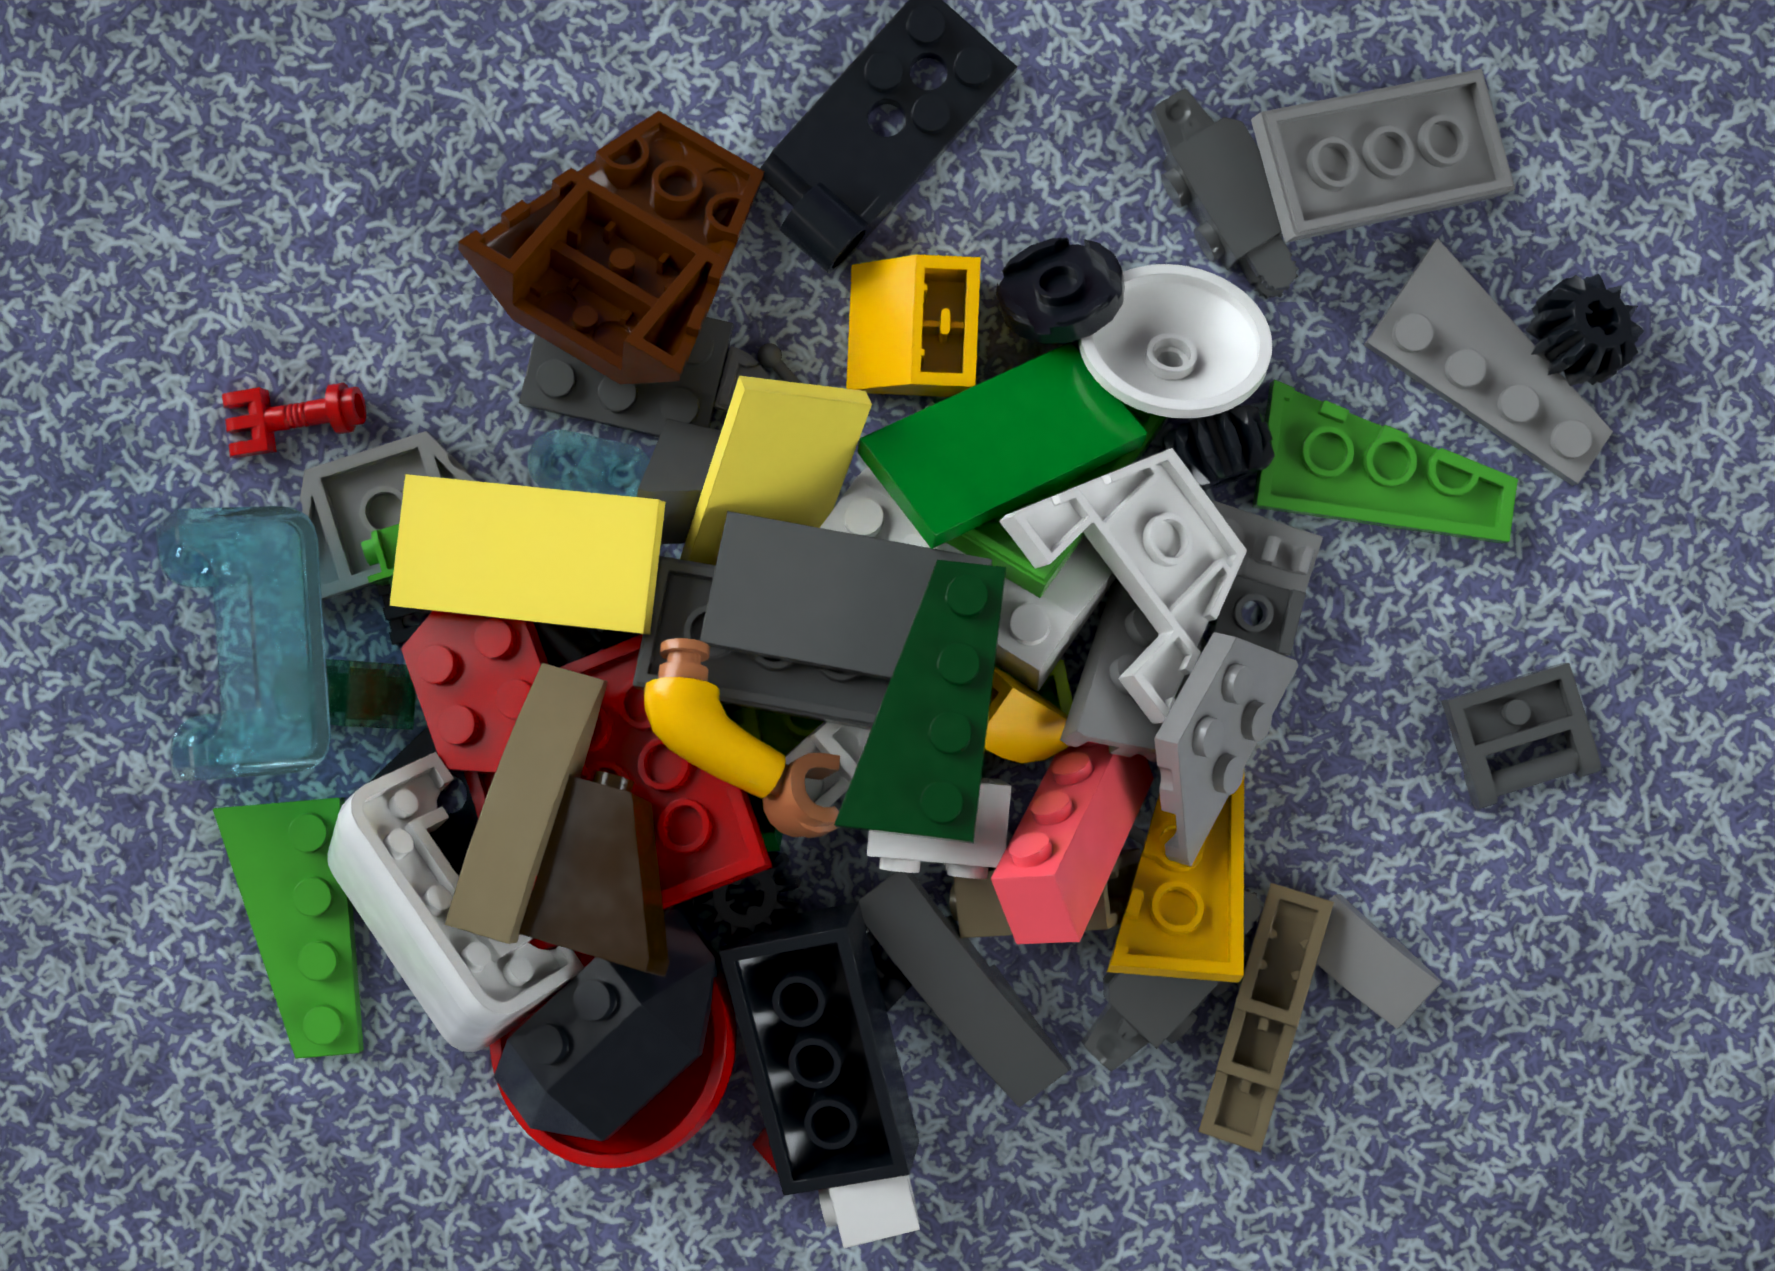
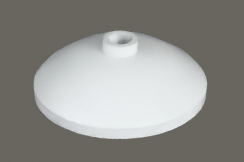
M1173 264L1147 265L1124 271V301L1113 320L1093 335L1078 339L1080 353L1087 369L1106 391L1136 409L1171 418L1212 416L1241 404L1258 389L1264 380L1272 355V336L1266 318L1256 303L1244 291L1213 273L1198 268Z

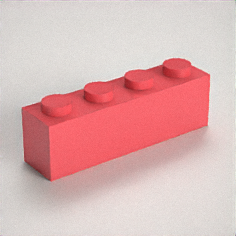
M1089 741L1079 747L1068 746L1066 749L1055 754L991 877L992 884L1016 944L1080 942L1154 780L1145 756L1135 754L1131 757L1110 754L1109 745Z

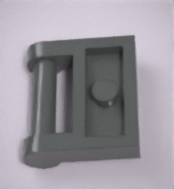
M1560 663L1441 701L1464 771L1466 786L1472 804L1477 810L1497 804V797L1572 773L1581 778L1597 773L1601 769L1599 754L1570 663ZM1564 732L1567 749L1490 772L1485 756Z

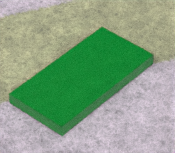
M1070 342L861 437L857 453L929 547L933 549L1142 447L1147 432L1125 405L1094 379L1087 369L1081 353Z

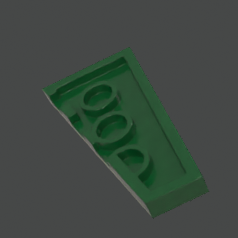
M946 560L936 561L834 826L974 844L1006 567Z

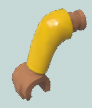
M674 638L661 642L660 655L662 658L667 659V662L660 664L658 679L646 682L644 706L653 732L666 747L712 776L762 798L763 809L770 824L783 834L791 837L813 838L822 837L839 828L834 826L839 813L838 809L835 806L822 807L815 804L806 792L805 778L823 780L839 771L840 755L808 753L788 765L785 764L786 756L745 731L726 715L719 700L720 689L708 682L709 670L706 666L701 665V662L708 660L710 657V646L707 643L686 638Z

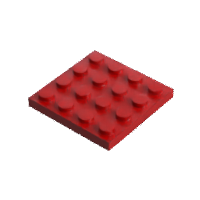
M641 634L560 668L608 681L585 760L589 776L584 779L592 781L596 770L624 777L634 781L631 793L652 803L663 909L769 869L772 867L748 793L687 762L669 750L653 732L645 712L644 690L636 689L633 686L643 636ZM464 771L479 819L495 773ZM535 938L528 942L538 949L553 950L558 947V945Z

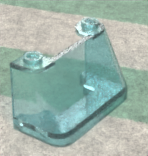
M285 506L186 508L175 510L156 526L158 560L161 570L167 578L179 586L189 588L213 587L221 713L202 714L191 717L178 726L172 736L170 748L172 781H199L298 773L313 769L325 758L331 741L319 549L314 524L306 514L296 508Z

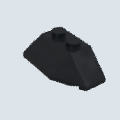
M675 908L664 914L669 966L665 977L595 957L507 1039L494 1078L531 1129L597 1141L609 1140L703 1054L712 1006L714 977H717L720 957L682 908Z

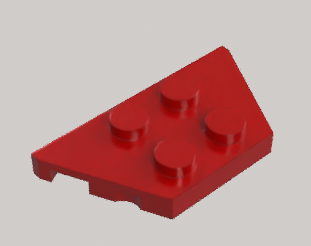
M432 611L402 646L401 651L437 754L448 770L496 773L515 722L542 663L548 664L534 622ZM585 763L580 777L581 779H584L589 776Z

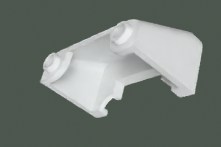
M434 752L361 786L348 798L338 814L327 853L328 866L334 878L442 1037L451 1046L460 1051L476 1052L486 1048L509 1033L560 991L584 966L573 950L561 946L553 950L538 949L528 943L533 938L520 934L517 943L507 944L444 925L459 876L429 833L437 830L449 818V815L442 806L437 808V799L440 792L454 778L438 754Z

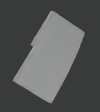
M1341 894L1333 895L1329 901L1334 902L1316 964L1367 1007L1398 1029L1434 992L1442 981L1395 937L1388 938L1345 897Z

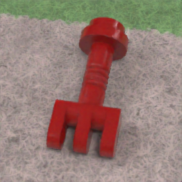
M344 382L328 385L325 398L274 407H271L269 390L260 387L222 394L223 408L240 409L248 406L249 415L225 419L226 432L251 431L252 440L237 441L229 444L230 458L277 452L274 432L330 423L337 434L354 432L356 425H362L366 421V404L361 390L358 387L349 388Z

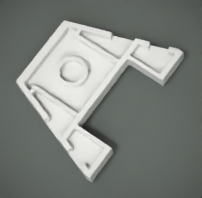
M1173 448L1009 513L999 521L1035 569L1051 564L1082 532L1158 632V637L1118 678L1152 724L1164 722L1176 700L1175 696L1184 676L1189 675L1201 655L1197 646L1209 621L1217 619L1247 552V549Z

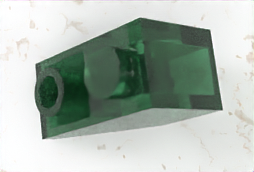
M283 656L282 672L276 683V697L279 703L278 719L348 727L413 730L416 691L407 665Z

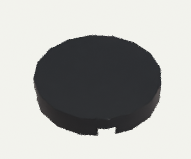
M1052 238L1027 247L1009 260L1002 270L1004 278L999 285L997 282V302L1006 326L1022 338L1044 344L1068 343L1093 335L1111 322L1123 305L1125 291L1124 276L1115 254L1100 243L1084 239L1085 246L1079 244L1069 245L1068 238Z

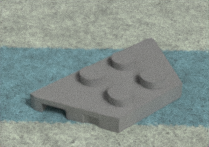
M427 431L304 470L300 502L303 508L302 516L295 525L292 550L296 551L290 589H285L283 599L286 610L294 611L374 585L369 583L367 576L382 572L380 564L369 566L365 559L361 542L371 539L372 531L399 524L405 474L469 481L477 480Z
M1117 578L1111 585L1060 740L1066 745L1079 747L1088 741L1109 745L1110 754L1126 757L1139 754L1145 756L1149 761L1157 762L1154 738L1162 723L1152 724L1118 678L1158 637V632ZM1201 637L1197 646L1201 654L1207 645L1203 637ZM1189 675L1184 676L1175 699L1178 697Z
M1213 632L1154 738L1157 766L1161 772L1159 787L1161 810L1176 815L1177 831L1165 843V854L1168 860L1192 866L1227 798L1239 788L1243 779L1244 767L1257 742L1262 741L1267 736L1272 722V715L1298 668L1296 660L1238 637Z

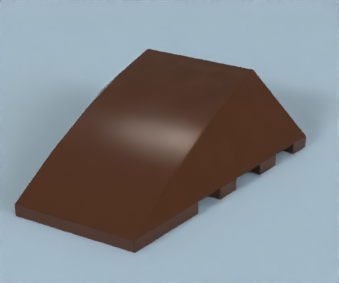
M657 111L597 150L595 160L579 171L570 168L553 179L552 188L529 204L521 200L501 213L500 223L483 234L475 230L458 241V250L513 321L618 384L679 381L759 192L765 172L663 112Z

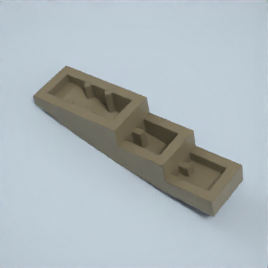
M541 664L490 785L464 859L444 925L507 944L518 942L519 931L569 775L581 777L608 681L549 664Z
M1274 883L1270 884L1198 1132L1261 1153L1334 902Z

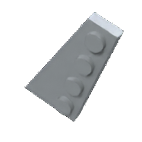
M1438 238L1431 244L1364 344L1365 347L1572 486L1579 484L1613 433L1572 386H1569L1567 380L1560 373L1547 375L1549 368L1547 358L1544 355H1531L1536 346Z

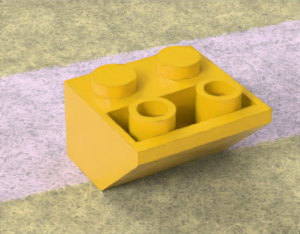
M915 254L853 264L851 267L846 389L866 391V393L951 397L975 386L981 257Z

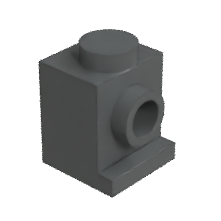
M1236 576L1217 619L1208 622L1210 626L1207 638L1210 639L1213 632L1238 637L1284 656L1291 655L1306 592L1294 589L1289 590ZM1248 601L1258 603L1263 611L1262 620L1255 626L1247 624L1242 617V608Z

